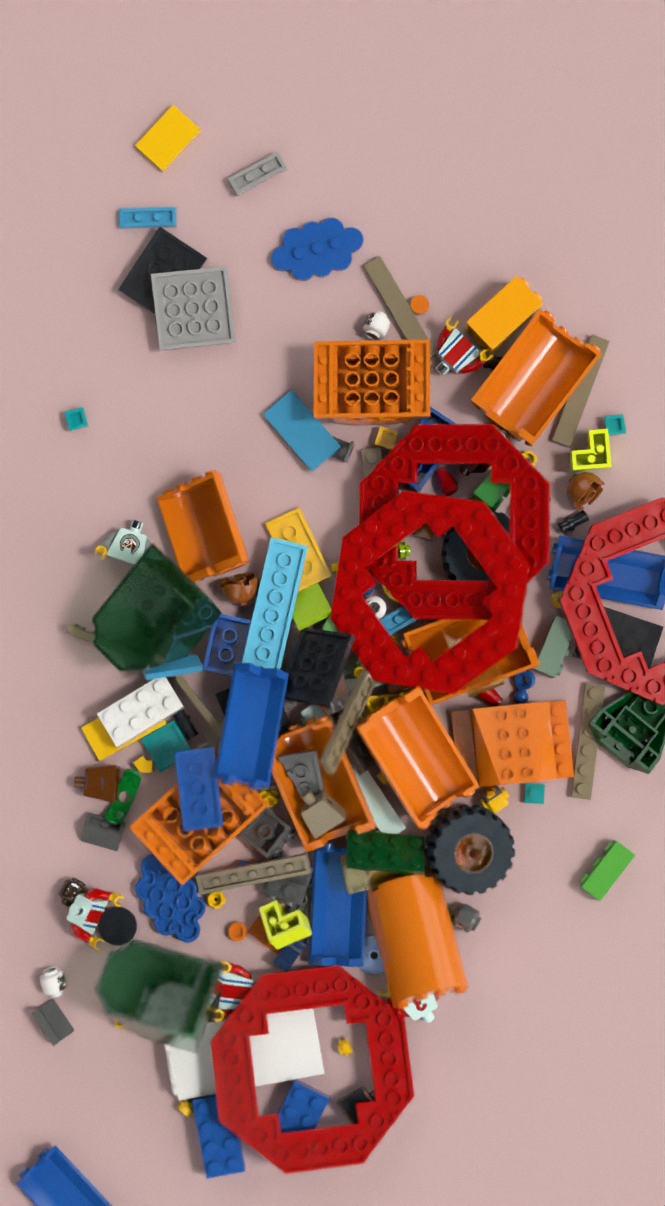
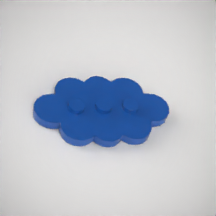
M327 218L321 224L314 221L308 222L302 229L291 228L287 230L283 237L284 246L276 248L272 254V264L277 270L282 272L291 270L293 276L300 281H307L314 275L326 277L330 275L333 269L343 271L351 265V253L358 251L362 247L363 235L361 231L354 227L344 229L342 222L336 218Z
M154 854L145 857L141 863V872L144 877L137 882L135 891L137 896L145 901L144 911L146 915L155 919L154 926L158 933L167 936L175 933L179 940L187 943L195 941L201 930L198 920L204 915L206 910L205 902L202 898L196 896V883L189 879L181 885Z

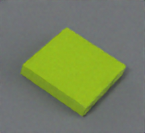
M318 583L297 593L292 617L299 631L331 615L332 608Z

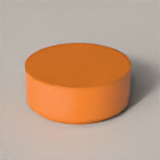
M417 295L411 300L410 308L414 314L423 315L429 309V300L423 295Z
M234 922L228 928V936L233 941H242L247 935V927L242 922Z

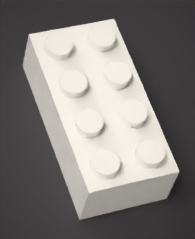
M164 677L150 681L100 711L97 715L116 747L120 748L183 710L184 706L167 678Z

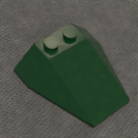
M628 692L599 710L588 724L596 742L628 768L650 774L661 759L665 745V704L660 705L635 693Z

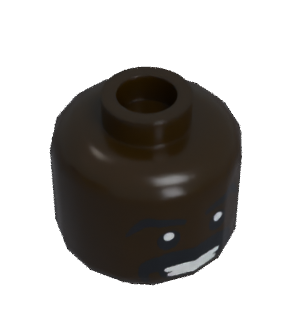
M76 878L67 879L58 893V896L62 899L61 903L70 908L78 894H85L87 892L86 884Z

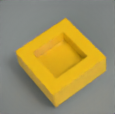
M380 426L375 446L392 450L398 431Z

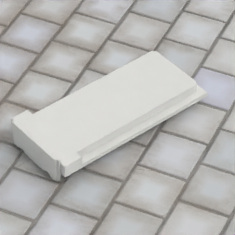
M313 1009L267 1014L269 1034L250 1036L255 1086L325 1074ZM226 1020L167 1030L164 1044L172 1091L175 1096L178 1095V1100L216 1094L210 1041Z

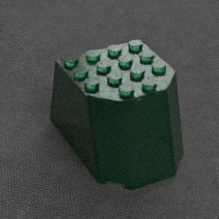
M151 543L92 617V623L95 628L93 645L119 671L147 670L187 657L222 612L197 584L154 543Z
M132 939L125 946L108 953L95 986V992L101 1001L105 1014L136 1034L148 1040L197 1054L224 981V965Z

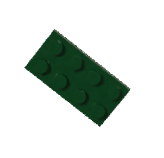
M348 830L346 869L423 875L425 872V837L377 832L358 834L357 831Z

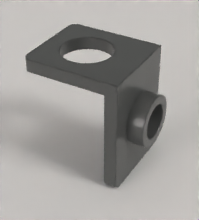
M333 437L341 448L332 457L348 463L355 446L354 442L351 441L349 443Z

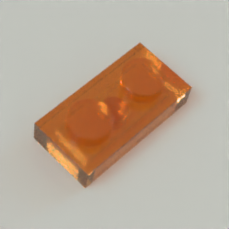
M258 916L247 932L278 955L284 947L277 950L269 942L262 917Z

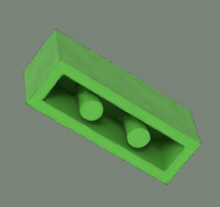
M616 840L613 843L610 841L604 848L605 854L601 858H596L592 864L594 867L590 873L586 872L580 880L582 882L580 887L598 901L602 900L635 857V854Z

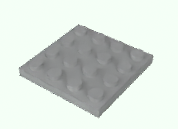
M227 266L151 274L159 351L235 343Z

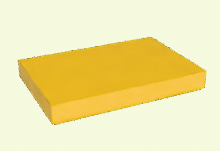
M172 105L140 139L135 147L164 172L201 132V129L176 106Z

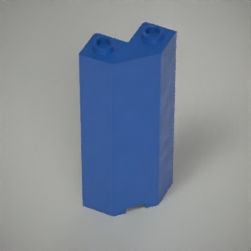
M559 536L558 542H554L552 554H555L552 569H549L547 580L550 581L549 589L564 590L584 540ZM633 550L607 561L613 580L596 586L601 599L663 610L665 605L664 555Z
M235 663L214 775L215 778L222 780V784L233 785L235 783L246 785L252 790H260L261 787L269 788L289 673L278 668H260L251 663Z
M326 843L323 847L314 850L310 924L312 935H310L309 964L363 967L368 871L346 869V848H335L334 844Z
M56 1145L50 1150L46 1148L39 1154L40 1159L30 1169L26 1167L18 1175L20 1179L15 1183L35 1206H112Z

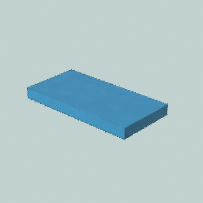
M293 390L288 392L263 414L312 472L341 448L319 420L314 419L313 413Z

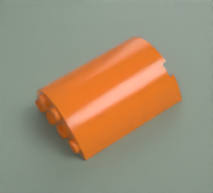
M216 470L206 472L205 477L198 476L192 478L189 484L188 482L177 485L175 490L174 488L165 490L162 496L157 497L184 585L202 581L210 576H218L248 564L250 561L222 474L217 473Z

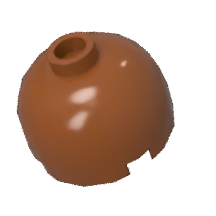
M590 472L574 474L568 481L567 498L577 510L585 509L583 505L587 502L591 505L603 491L601 485H605V483L598 476Z
M241 573L234 575L235 578L229 580V577H226L220 581L224 597L231 603H238V606L248 605L249 601L257 596L259 589L257 574L254 576V573Z

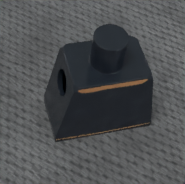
M362 1086L337 1100V1105L352 1124L358 1123L356 1103L375 1101L374 1089L369 1092L365 1086Z

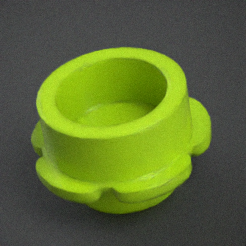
M403 541L398 544V559L407 560V556L411 555L410 545Z

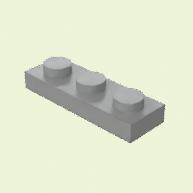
M277 151L229 177L228 180L236 195L239 196L287 170V167Z

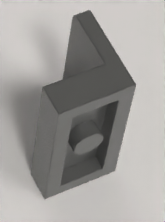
M89 812L83 826L81 841L118 851L126 823L112 824L104 816Z
M54 999L32 1013L53 1046L74 1032V1028Z

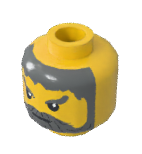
M496 785L481 794L482 799L480 802L484 808L496 814L508 806L507 798L510 796L504 787L500 789Z

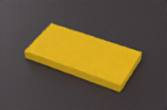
M299 507L265 523L271 537L308 546L298 592L332 577Z
M100 718L81 727L98 760L102 761L167 723L164 720L120 748L116 747Z

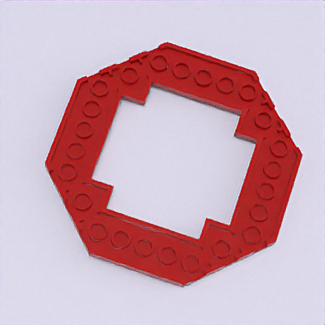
M493 424L415 425L410 433L360 482L359 524L399 494V483H417L418 464H491V483H510V537L531 565L527 584L550 562V482ZM398 545L368 567L375 578L391 592V595L410 612L409 614L414 619L489 620L493 617V614L482 601L498 589L491 578L490 581L417 580V561L398 560Z
M404 490L343 536L330 618L340 633L352 634L355 637L352 650L374 681L456 694L518 648L531 565L485 502ZM426 523L437 537L442 536L454 527L498 588L482 600L493 614V617L434 661L430 659L422 646L406 657L363 597L366 592L378 584L367 568Z
M664 497L591 525L559 599L586 672L660 705L665 704V662L648 668L641 651L623 658L596 586L613 580L607 564L608 560L665 538Z
M340 965L261 975L210 1041L219 1121L284 1174L364 1164L390 1127L402 1114L408 1103L414 1098L405 1017L400 1013H395L389 1004L374 994ZM344 1005L346 1024L361 1022L366 1024L375 1101L356 1103L357 1124L280 1133L278 1114L262 1116L258 1114L250 1036L269 1034L267 1014Z

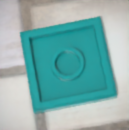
M175 720L141 738L159 772L176 764L174 752L191 750Z

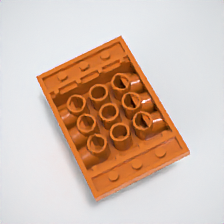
M430 340L314 341V419H334L337 423L350 425H395L410 422L412 418H430Z
M566 700L451 712L454 745L478 782L479 787L574 777Z
M215 747L214 752L217 764L219 750ZM218 779L223 826L184 831L179 786L177 783L129 828L179 883L183 885L269 805L256 790L249 789V786L235 783L233 785L222 784V780Z

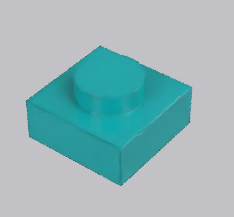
M83 407L65 412L70 431L88 427Z
M623 414L604 417L605 429H608L609 436L626 434Z
M525 784L524 803L544 804L545 785Z

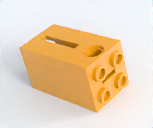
M516 276L466 322L464 330L483 350L489 349L486 351L489 356L495 353L533 318L543 305L542 297L536 291L533 293L528 288L529 284L524 278L520 279Z

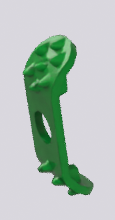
M126 769L123 772L118 788V803H111L105 813V819L109 823H122L130 810L141 784V776L135 770ZM124 791L130 795V799L125 803L119 799L120 794Z

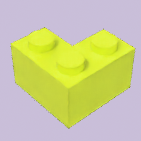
M608 429L589 430L587 432L588 450L571 451L569 454L571 473L609 470L612 467Z
M277 900L259 908L268 940L277 950L312 935L308 919L300 910L286 915L285 908Z

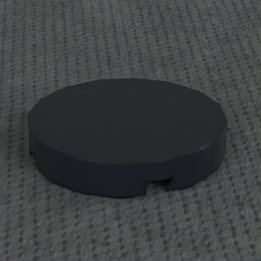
M124 907L108 909L99 920L100 935L111 945L121 946L126 944L136 934L137 920L135 915Z

